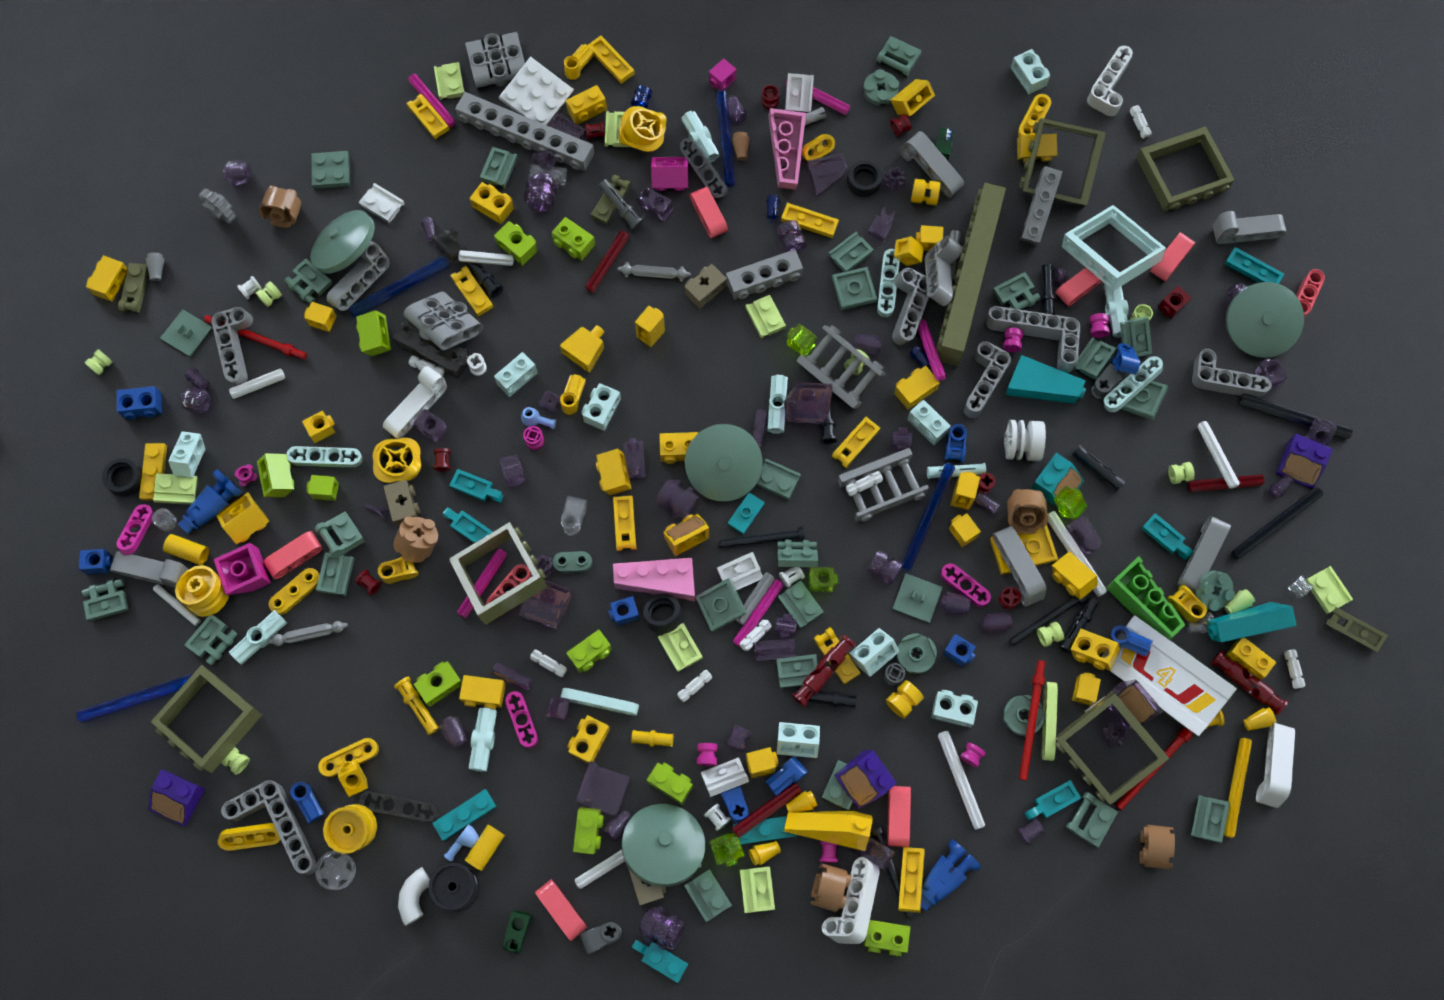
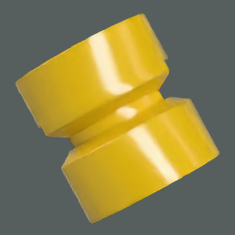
M915 179L911 202L921 204L925 201L927 205L937 206L940 182L930 181L926 183L925 180ZM926 189H930L929 196H925Z
M907 680L897 688V693L893 692L886 699V703L891 710L903 719L912 711V706L916 707L924 699L922 693Z

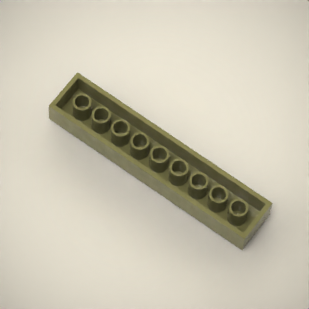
M984 183L983 189L978 190L965 236L963 251L957 266V273L952 285L953 297L948 303L939 341L936 346L940 361L943 363L959 366L964 353L1006 190L1005 187Z

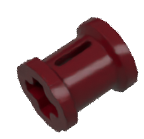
M603 122L593 125L585 124L587 140H590L591 137L602 136V138H605Z
M434 449L435 465L433 469L435 471L451 470L449 465L450 449Z
M986 472L979 476L980 480L977 491L982 495L989 494L996 483L995 477L991 473Z
M368 570L362 571L355 580V583L365 588L370 596L375 594L382 585V582L374 579Z

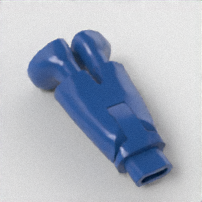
M218 469L213 473L216 479L213 488L207 484L182 516L183 519L178 523L187 534L194 528L198 529L229 505L227 501L243 493Z
M953 839L949 842L950 854L946 858L942 855L922 884L921 907L925 911L931 905L935 906L937 902L958 888L967 879L964 874L968 870L978 871L982 867L969 853L958 867H954V864L967 851Z

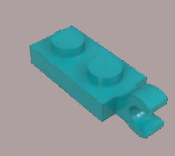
M457 469L449 485L454 490L484 502L489 497L501 503L504 497L501 491L492 489V482Z
M447 507L443 512L444 517L452 521L451 528L473 543L478 542L493 532L464 511L457 514Z
M1156 513L1141 528L1171 554L1176 550L1178 555L1186 560L1193 552L1190 547L1182 543L1186 538Z
M1071 780L1035 799L1034 801L1037 806L1024 814L1028 820L1041 813L1044 818H1047L1081 799Z
M636 940L632 948L644 955L641 960L642 962L677 983L688 966V963L653 942L647 947Z

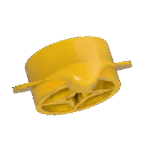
M630 107L624 112L621 119L619 142L622 145L644 152L657 150L664 141L666 116L663 113H658L644 107Z
M410 438L387 439L378 443L374 448L373 472L378 480L385 483L409 481L418 475L421 469L420 447L415 440ZM394 447H401L398 451L391 450ZM410 452L413 456L412 463L408 466L405 462V459L407 457V454ZM384 455L389 459L385 468L381 466V459ZM393 458H395V459H399V458H400L401 463L398 462V461H395V462H394V461H393ZM397 469L403 471L401 473H390Z

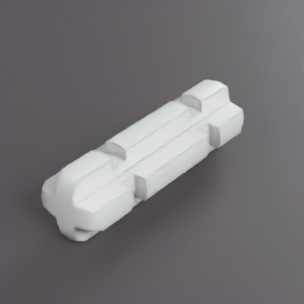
M1136 105L1131 107L1130 114L1134 117L1133 120L1138 131H1141V137L1145 139L1150 137L1152 132L1147 127L1148 124L1143 113H1140V106Z
M414 355L411 356L408 362L410 366L418 368V370L429 366L442 377L445 372L443 368L435 367L434 364L423 359L420 360L419 357Z
M877 471L871 476L868 475L856 481L855 484L847 485L846 491L849 496L855 495L857 491L861 492L872 487L874 483L882 482V475Z
M762 620L758 624L759 627L756 626L746 636V639L744 638L740 642V646L744 651H749L753 644H756L765 635V632L771 629L772 625L768 620Z
M1296 650L1285 651L1284 655L1285 659L1288 660L1287 666L1290 678H1293V688L1300 689L1305 687L1304 678H1301L1303 674L1300 663L1296 659L1298 657Z
M534 650L530 655L532 661L539 662V665L549 671L555 672L560 677L565 675L567 668L564 665L558 664L557 661L545 654L542 655L540 651Z
M704 670L700 673L699 677L697 676L685 686L686 689L678 692L679 699L682 702L687 701L690 695H694L704 686L705 682L708 683L712 679V675L707 670Z

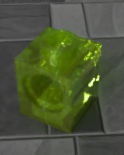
M800 323L795 328L792 327L787 333V345L801 355L806 356L816 344L817 336Z
M1065 486L1054 498L1061 516L1075 520L1088 507L1079 489Z
M810 567L809 591L833 592L834 585L838 583V575L834 574V567ZM826 576L829 581L822 583L818 580V577Z
M734 833L725 834L709 841L717 865L725 864L726 867L737 864V859L744 857L739 839Z

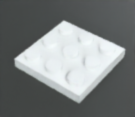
M530 56L501 93L499 100L518 114L548 125L573 93L574 89Z

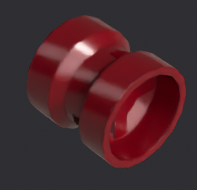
M767 85L762 89L761 104L767 110H770V108L775 109L779 104V90L774 85Z

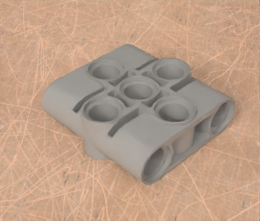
M517 32L499 36L490 33L484 39L465 43L476 88L494 84L505 86L509 81H512L525 64Z
M443 291L409 305L404 311V317L419 329V335L423 339L431 340L441 350H447L477 336L482 330V324L467 312V306L462 302L454 301Z

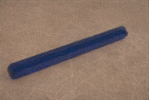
M725 90L717 91L725 184L727 187H733L735 185L727 94Z
M441 256L349 307L351 315L356 317L449 265L448 259L445 256Z
M946 463L902 562L901 567L906 570H911L954 472L955 466L953 464Z
M193 674L78 710L76 712L77 720L83 722L178 691Z

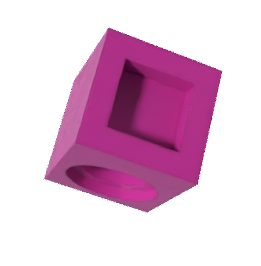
M722 59L709 71L710 85L721 92L736 80V68L725 59Z

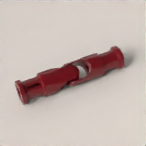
M841 635V640L834 648L831 647L818 663L815 670L802 682V687L797 693L792 694V698L801 706H807L809 699L820 691L826 680L844 662L848 652L856 647V644L846 635ZM830 661L831 667H827L824 664Z
M1220 651L1210 663L1225 672V676L1241 686L1260 703L1272 708L1276 715H1279L1287 706L1289 701L1283 700L1276 695L1271 687L1251 674L1237 661L1233 662L1224 655L1223 651Z

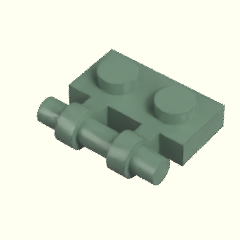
M306 258L292 270L296 277L292 279L288 276L284 280L291 291L297 292L300 295L299 297L309 304L315 302V299L312 297L314 292L321 296L333 284L325 274L320 272ZM304 282L308 287L303 289L300 284Z
M1025 272L994 287L992 290L1002 306L1009 303V308L1021 310L1027 306L1031 307L1041 299L1038 293L1034 295L1030 293L1035 286ZM1023 296L1025 300L1018 303L1016 298Z
M785 540V542L777 543L778 567H818L817 542H809V540L791 542V540Z
M123 579L108 580L105 584L98 586L97 584L90 585L89 588L82 590L84 597H91V599L83 601L87 621L90 622L129 611L126 593L123 590L117 591V588L124 586ZM108 591L107 595L99 597L100 593Z
M214 615L206 618L190 637L185 646L201 658L208 652L210 656L206 662L212 666L216 660L222 658L221 654L226 648L235 642L233 640L238 633L231 630L225 635L223 632L228 626ZM218 638L222 639V642L214 650L211 646Z

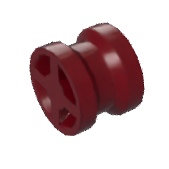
M905 114L900 115L898 119L890 120L891 129L897 137L902 135V132L911 130V123Z
M1007 587L999 596V604L1007 610L1014 609L1021 600L1019 590L1014 587Z

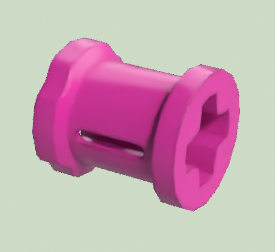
M820 841L822 845V858H820V862L838 863L836 858L837 844Z

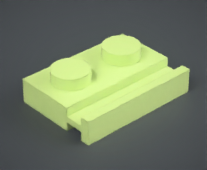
M459 62L445 64L442 67L434 66L439 99L462 97L465 91Z
M606 111L605 147H608V145H613V147H630L619 142V128L624 112L614 111V113H609V111Z
M770 295L758 299L752 304H746L745 308L761 339L764 336L786 329V325Z
M156 473L153 501L155 503L191 505L196 497L197 476L188 478L174 476L173 474Z
M1331 566L1305 580L1326 614L1334 611L1335 607L1339 608L1353 600Z
M683 623L675 630L658 636L677 672L703 659Z
M770 867L740 870L744 912L775 910Z

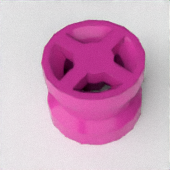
M967 743L966 751L960 755V758L967 764L977 768L980 764V758L984 757L986 753L980 747Z

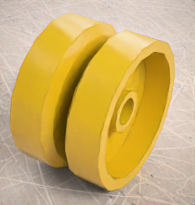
M207 566L192 567L183 573L176 583L175 593L177 599L197 616L206 617L217 613L225 606L229 595L225 594L220 577Z
M359 804L347 805L331 812L326 818L323 827L324 839L335 852L342 854L353 853L372 842L376 835L377 822L372 811L366 806Z

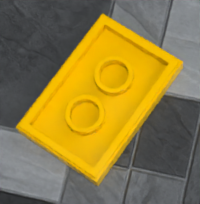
M1047 525L1043 529L1042 527L1038 529L1034 534H1020L1016 532L1035 566L1058 561ZM993 536L990 537L1001 575L1011 573L994 543Z

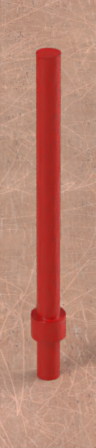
M206 315L204 322L212 324V317ZM246 329L237 331L240 336L280 350L283 354L290 357L293 355L303 360L307 358L306 352L295 349V346L288 343L282 344Z
M1041 660L1037 661L1036 673L1032 678L1033 692L1019 780L1027 781L1041 688L1045 682V677H1043L1045 661Z
M1187 728L1181 729L1177 734L1178 737L1164 751L1168 758L1184 742L1187 743L1191 739L1193 732ZM1165 763L1127 791L1115 806L1122 811Z

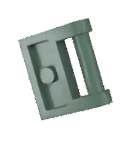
M890 36L881 52H879L876 62H883L908 76L920 57L922 50Z
M346 511L325 523L317 524L314 528L316 533L321 535L329 547V553L333 558H337L365 542ZM333 529L342 545H336L328 531Z
M1085 792L1080 807L1072 821L1068 822L1065 828L1098 848L1118 811L1101 802L1092 794ZM1091 804L1095 808L1082 830L1078 826Z

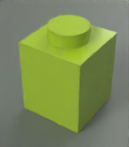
M311 475V480L307 483V493L315 500L336 501L339 482L335 477Z

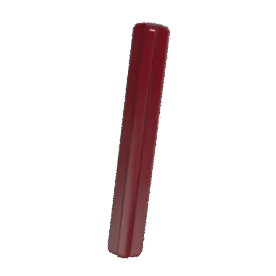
M623 230L619 232L585 285L587 291L593 293L627 242L629 238L627 232Z
M1262 474L1238 476L1239 486L1235 488L1262 486L1265 483L1264 476ZM1224 478L1195 480L1188 483L1189 492L1231 489Z
M793 783L732 828L734 835L740 838L801 793L800 787Z

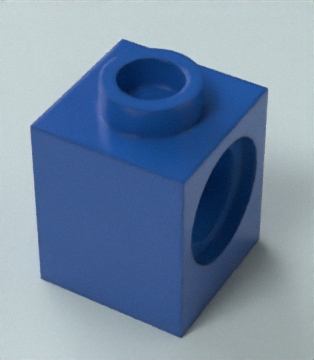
M105 549L80 550V571L86 575L110 573L113 557ZM100 558L99 563L94 565V562Z
M633 596L610 603L612 608L608 610L611 622L616 621L617 626L640 619ZM621 608L629 610L624 616L619 615L618 611Z
M955 634L943 655L963 667L966 662L970 664L976 654L973 651L976 646ZM956 648H963L965 650V655H958L956 652Z

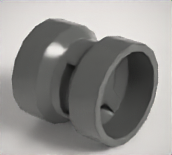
M898 663L888 665L883 674L885 683L892 687L900 685L905 677V669Z

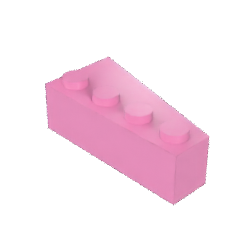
M770 108L768 117L778 188L796 190L799 179L806 113Z
M692 558L613 564L615 589L638 593L644 592L651 595L668 594L676 599L681 598L695 602Z

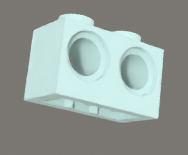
M1032 49L1013 58L1011 69L1028 94L1047 86L1050 73L1047 68H1044L1040 57Z
M522 352L499 371L494 378L497 385L511 397L537 374L535 364Z
M599 383L597 388L592 390L590 394L591 400L589 404L584 405L581 414L585 423L605 431L621 400L619 391ZM602 396H608V397H609V398H608L607 400H605V401L600 400V398H601ZM594 412L601 413L598 417L591 416Z
M924 400L910 411L907 419L934 446L948 434L950 425Z
M181 432L168 460L174 476L193 478L205 451L201 434Z
M878 628L861 644L855 647L850 652V655L855 665L871 677L900 651L894 639Z
M938 691L935 696L931 718L971 728L974 724L978 701L973 700V697L969 695H961L960 697L953 695L952 691ZM940 701H947L950 709H942ZM960 706H967L969 714H962Z
M779 722L777 754L817 758L820 726Z

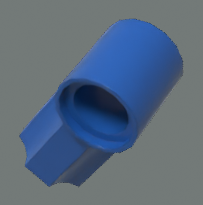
M1121 625L1114 627L1111 633L1112 640L1118 642L1120 648L1123 647L1143 657L1147 656L1153 643L1152 640L1129 631L1128 628ZM1118 633H1124L1126 638L1120 641L1115 636Z
M795 756L789 759L781 767L782 769L765 782L775 796L808 773Z
M297 782L291 787V797L297 802L308 824L317 821L325 815L310 785ZM301 787H305V796L299 798L298 790Z

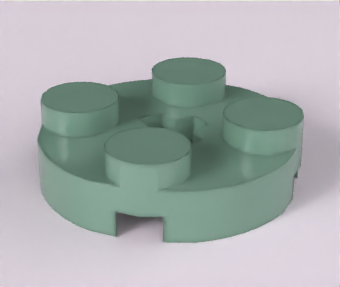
M876 70L875 73L870 74L865 79L863 88L865 98L874 105L891 104V99L898 94L899 81L892 74L884 70ZM878 86H883L885 90L881 89L879 91Z
M1212 570L1200 578L1199 583L1201 584L1199 589H1196V597L1205 604L1207 609L1217 611L1234 599L1233 582L1228 574ZM1214 587H1217L1215 594H1212Z
M914 633L902 639L898 645L900 652L896 654L897 661L903 666L905 672L909 674H922L930 670L935 663L937 650L931 639L922 636V634ZM913 649H916L917 652L921 651L922 654L919 656V659L912 657Z
M1030 695L1013 697L1006 704L1003 711V721L1007 728L1019 736H1026L1028 720H1021L1019 711L1022 713L1027 711V716L1029 717L1032 698ZM1040 702L1034 733L1043 726L1045 720L1043 707Z

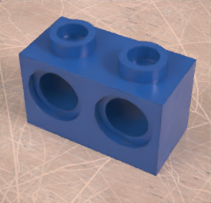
M156 386L117 390V412L123 418L129 420L140 416L154 417L155 415L162 414V393Z

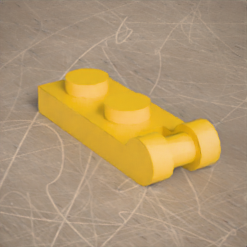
M422 94L416 96L417 99L414 101L410 100L406 103L408 109L417 117L434 139L449 131V126Z
M467 266L462 267L458 273L454 272L450 275L478 317L494 308L492 302L472 276ZM466 277L467 280L462 283L460 280Z
M865 417L834 451L831 457L835 460L838 459L845 468H848L881 428ZM844 450L850 453L848 457L843 454Z
M633 496L613 497L617 551H622L623 548L635 550L636 536ZM629 535L630 540L622 541V536Z
M831 627L826 629L822 635L818 634L813 637L824 656L831 647L834 648L839 642ZM830 640L832 644L826 647L824 642ZM848 654L845 656L844 662L835 671L843 685L861 674Z

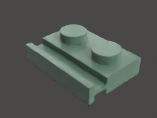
M492 147L480 175V180L505 188L518 159L517 154H511L508 151Z
M855 232L832 249L828 256L834 260V263L843 272H847L873 254L874 249Z
M1145 316L1128 320L1127 322H1120L1122 343L1133 347L1137 357L1152 354L1149 318Z
M1092 338L1078 357L1073 369H1077L1080 373L1097 380L1117 353V348Z
M766 458L756 486L789 500L801 474Z
M325 552L316 590L322 593L346 596L355 558L345 555L333 558L330 553Z
M799 581L777 597L799 629H802L824 613L802 581Z
M816 654L776 659L780 689L802 686V682L818 665Z
M838 760L822 795V799L849 811L852 800L834 777L847 764Z
M1199 795L1191 837L1222 844L1230 802Z
M710 869L684 885L706 923L732 906Z

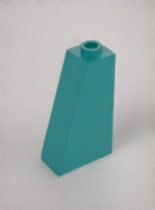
M1021 355L1005 394L1008 396L1075 404L1078 398H1083L1086 388L1083 386L1086 380Z
M1274 602L1207 620L1208 635L1211 637V640L1218 642L1297 626L1293 606Z

